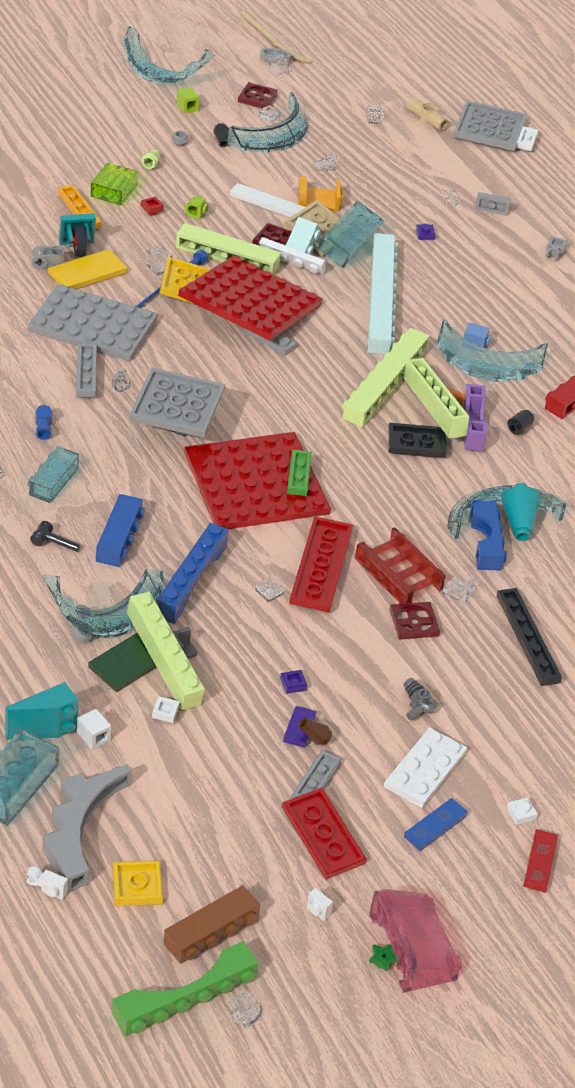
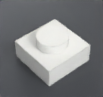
M158 696L152 711V718L173 723L180 701Z
M528 798L507 803L506 809L515 825L537 819L538 814Z
M314 888L309 893L307 908L313 915L326 921L331 916L333 901Z

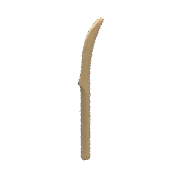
M246 11L241 13V16L266 36L273 45L282 50L289 51L291 57L299 61L312 63V60L298 55L283 45Z

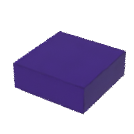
M302 670L280 674L286 694L307 691L308 685Z

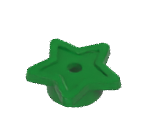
M375 944L372 946L374 955L369 959V962L374 963L378 968L388 971L392 963L400 962V957L393 953L392 944L384 947Z

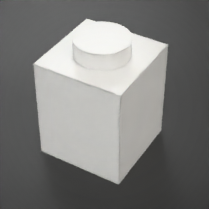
M94 709L77 718V733L91 749H94L111 740V725L97 709Z

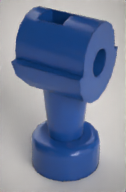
M40 405L35 411L36 436L41 440H47L52 435L50 425L52 424L53 410L47 405Z

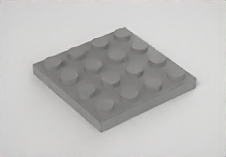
M467 100L454 130L453 137L459 140L472 141L476 144L481 143L490 147L502 148L506 151H515L527 114Z
M151 367L129 414V420L205 438L224 393L225 384Z

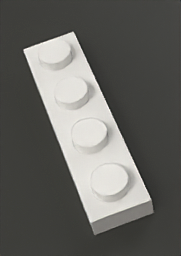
M263 237L259 242L262 247L281 252L280 261L289 262L296 267H302L312 273H319L321 275L326 270L325 260Z

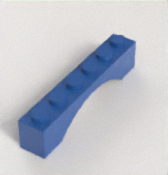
M209 523L159 595L156 604L167 622L176 623L184 611L190 594L203 571L211 562L220 558L227 547L229 529Z

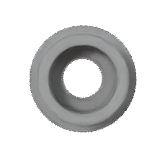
M176 131L172 136V141L177 145H184L188 142L187 133Z

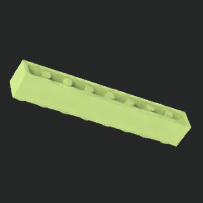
M413 328L403 333L398 343H394L392 350L387 352L384 359L377 363L374 371H370L367 379L363 380L359 388L353 391L350 399L345 400L342 406V419L363 427L404 378L406 360L419 359L426 352L430 335Z

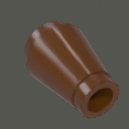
M307 717L303 718L299 723V729L316 745L324 746L330 741L332 731L328 725L308 719Z

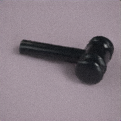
M42 521L30 537L31 543L35 546H42L45 540L76 552L79 551L81 546L78 543L51 533L53 525L48 521Z

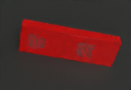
M538 829L535 830L523 887L546 893L558 838L557 834Z

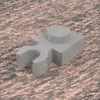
M551 236L546 248V257L554 255V260H557L559 254H563L568 240Z

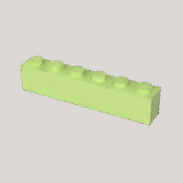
M184 223L176 234V248L191 253L201 249L207 253L208 258L224 262L232 256H238L248 263L255 264L262 270L270 271L273 275L280 266L281 252L187 223Z
M424 358L406 360L404 380L448 438L466 436L469 415Z
M150 591L131 596L127 614L176 701H180V710L183 711L201 705L205 689Z

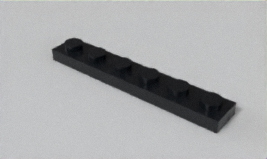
M518 589L498 590L497 598L540 685L561 683L562 676Z

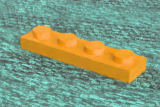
M74 185L58 188V195L73 215L94 213ZM95 214V229L101 228V220Z

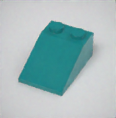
M63 682L5 707L6 739L59 738L65 734L72 733L77 730L79 699L68 685Z

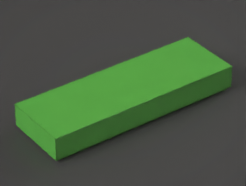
M292 450L287 494L307 496L312 452Z

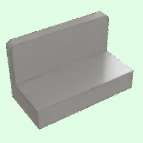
M478 192L475 209L507 216L511 198Z

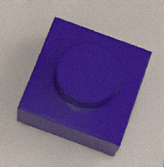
M416 224L418 240H435L436 234L433 225Z

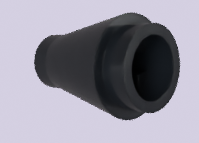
M219 123L215 126L213 132L219 146L226 147L228 145L229 127L224 123Z

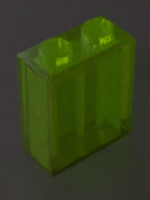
M107 162L91 182L90 197L122 206L138 184V171Z

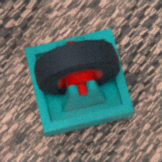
M95 213L60 215L59 245L73 247L76 257L85 256L87 246H90V243H94Z

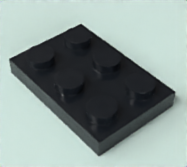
M389 422L388 450L389 453L446 458V434L441 427Z

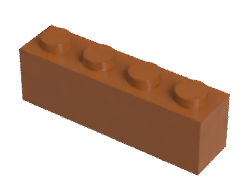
M242 885L166 928L163 944L180 964L187 960H193L207 948L211 949L226 937L234 936L243 927L253 925L259 918L261 904Z

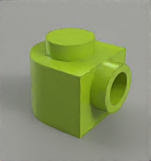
M192 197L185 205L186 214L192 218L201 219L207 213L209 207L206 204V198Z

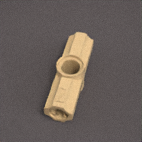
M415 96L411 97L407 102L406 107L420 117V122L431 124L440 131L445 130L448 126L449 120L436 111L435 105L424 103Z

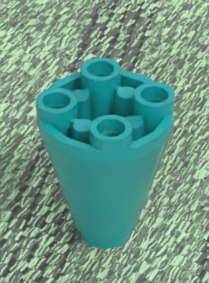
M517 483L515 487L502 492V504L515 539L526 541L530 539V535L533 532L541 502V492L527 487L525 483Z

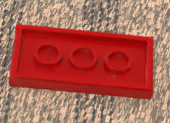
M322 787L282 802L281 807L325 880L366 864L367 858Z

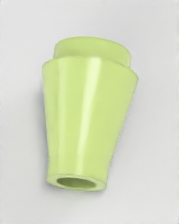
M152 150L142 157V164L145 168L154 169L157 166L160 156L159 151Z

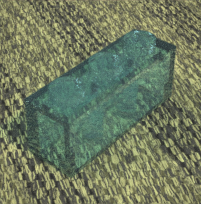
M60 446L51 452L44 464H40L34 476L32 475L29 478V496L51 503L79 469V453Z

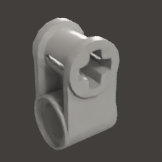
M37 246L32 251V265L36 269H48L49 267L66 262V250L62 246Z

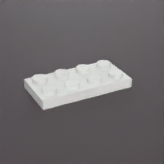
M429 727L386 779L384 788L423 809L464 757L467 747Z

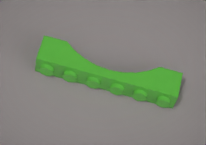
M242 941L222 950L213 967L191 984L166 991L131 990L112 999L111 1013L125 1036L139 1033L154 1023H161L176 1013H183L198 1003H205L220 993H227L233 987L251 982L257 977L258 961L246 943Z

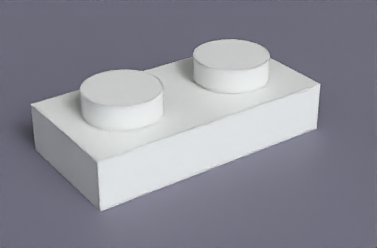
M523 126L516 148L532 151L538 129Z

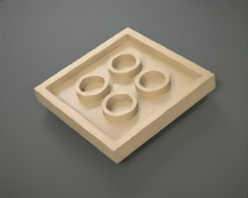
M318 200L287 219L284 224L291 232L298 217L318 224L321 233L313 246L314 250L321 256L351 237L355 231Z

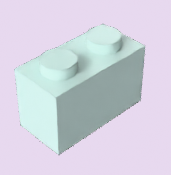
M298 217L286 246L311 255L314 249L313 244L315 240H318L321 233L318 224Z

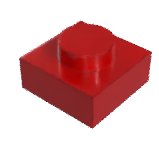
M156 196L141 200V207L149 215L164 211V204Z

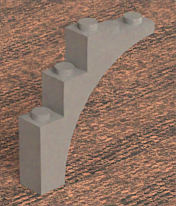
M128 764L115 767L110 771L94 775L88 779L85 778L83 773L61 780V796L65 803L52 808V824L56 831L43 836L42 851L54 872L68 878L67 893L89 884V868L83 857L80 844L82 832L91 814L104 800L115 792L131 785L132 770Z

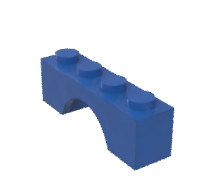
M472 500L469 514L471 528L482 532L487 537L484 540L478 541L475 554L477 570L501 571L502 564L506 563L507 552L503 550L505 539L501 537L500 509H497L496 501Z

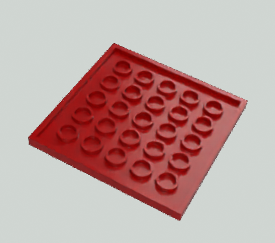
M238 256L228 258L179 289L178 292L179 297L269 341L319 307L323 300L317 294L308 292L299 285L289 283L286 279L279 278L270 271L262 270L255 264L248 263Z
M295 432L184 447V454L213 524L227 529H235L329 515L331 513V507L311 465L307 496L287 494L292 450L304 451Z

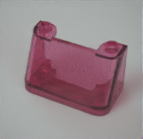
M390 889L374 891L369 916L373 924L384 927L396 954V968L401 970L403 974V980H399L402 992L406 993L457 981L459 970L462 969V962L460 957L455 954L439 920L433 898L429 897L426 893Z

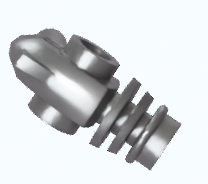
M409 678L404 682L403 686L411 700L409 705L412 710L406 714L410 721L422 712L432 713L439 706V703L431 696L430 691L425 689L417 680Z

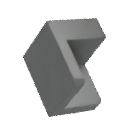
M186 627L174 631L173 634L187 659L197 656V650L190 641L191 629Z

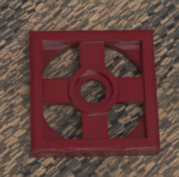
M248 82L238 96V102L267 110L277 96L278 90ZM249 90H253V91H257V93H251V92H248V91H249ZM263 94L271 95V97H266Z
M267 223L254 237L252 244L260 246L259 242L263 236L271 241L283 243L286 246L292 232Z
M431 602L390 604L389 610L398 639L439 637L440 629ZM416 611H425L428 617H419ZM399 612H407V618L397 619ZM415 619L418 621V623L413 624L411 620ZM422 625H431L428 629L421 630Z

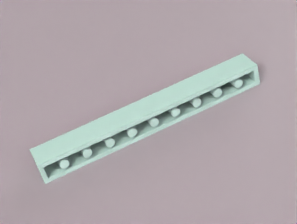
M374 233L367 353L386 354L394 345L398 242H395V235Z

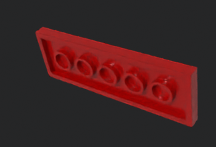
M314 516L289 604L330 613L352 534L353 524Z

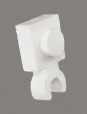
M31 866L27 871L26 875L29 877L26 882L28 884L40 886L41 891L50 897L64 899L67 894L68 878L48 870L43 873L34 866Z

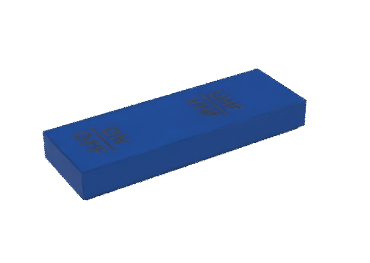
M450 798L408 829L404 834V838L421 851L466 818L468 811L453 798Z

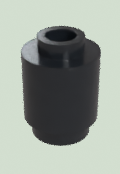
M529 410L519 411L508 420L509 430L515 435H520L532 426L534 415Z

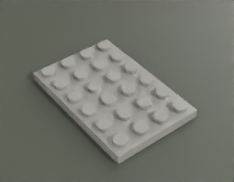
M57 284L28 324V332L78 346V343L97 344V352L130 362L156 322L158 313Z

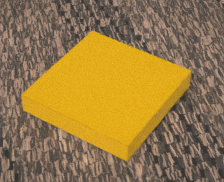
M160 861L113 862L114 906L163 905Z

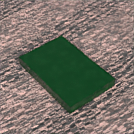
M138 632L88 662V667L116 692L156 668Z

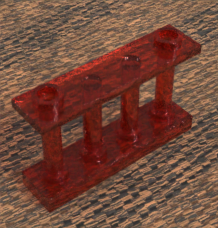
M396 527L392 528L390 541L379 546L370 548L364 541L357 544L355 559L400 604L412 603L413 594L431 584L439 592L443 591L446 575ZM391 548H395L400 553L385 561L378 556V554ZM404 560H408L413 565L398 573L390 568ZM418 572L425 577V579L412 585H408L403 581V579Z

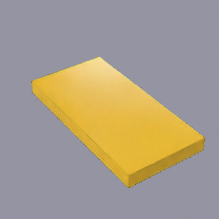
M110 249L48 268V274L58 284L73 289L127 273V267Z

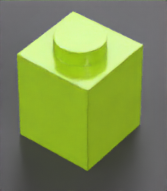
M192 87L178 89L177 105L183 113L198 111L199 96Z

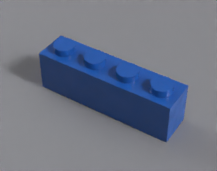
M119 494L96 546V562L120 567L122 560H126L128 546H132L134 532L137 533L139 529V519L143 520L145 508L142 507L143 499Z

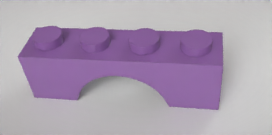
M466 385L463 401L464 410L469 415L467 435L464 436V449L484 450L487 436V422L484 421L485 385Z

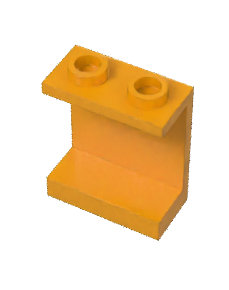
M300 176L298 189L299 205L307 207L318 200L329 210L339 212V205H343V186L340 185V179L336 178L334 190L308 188L307 176Z

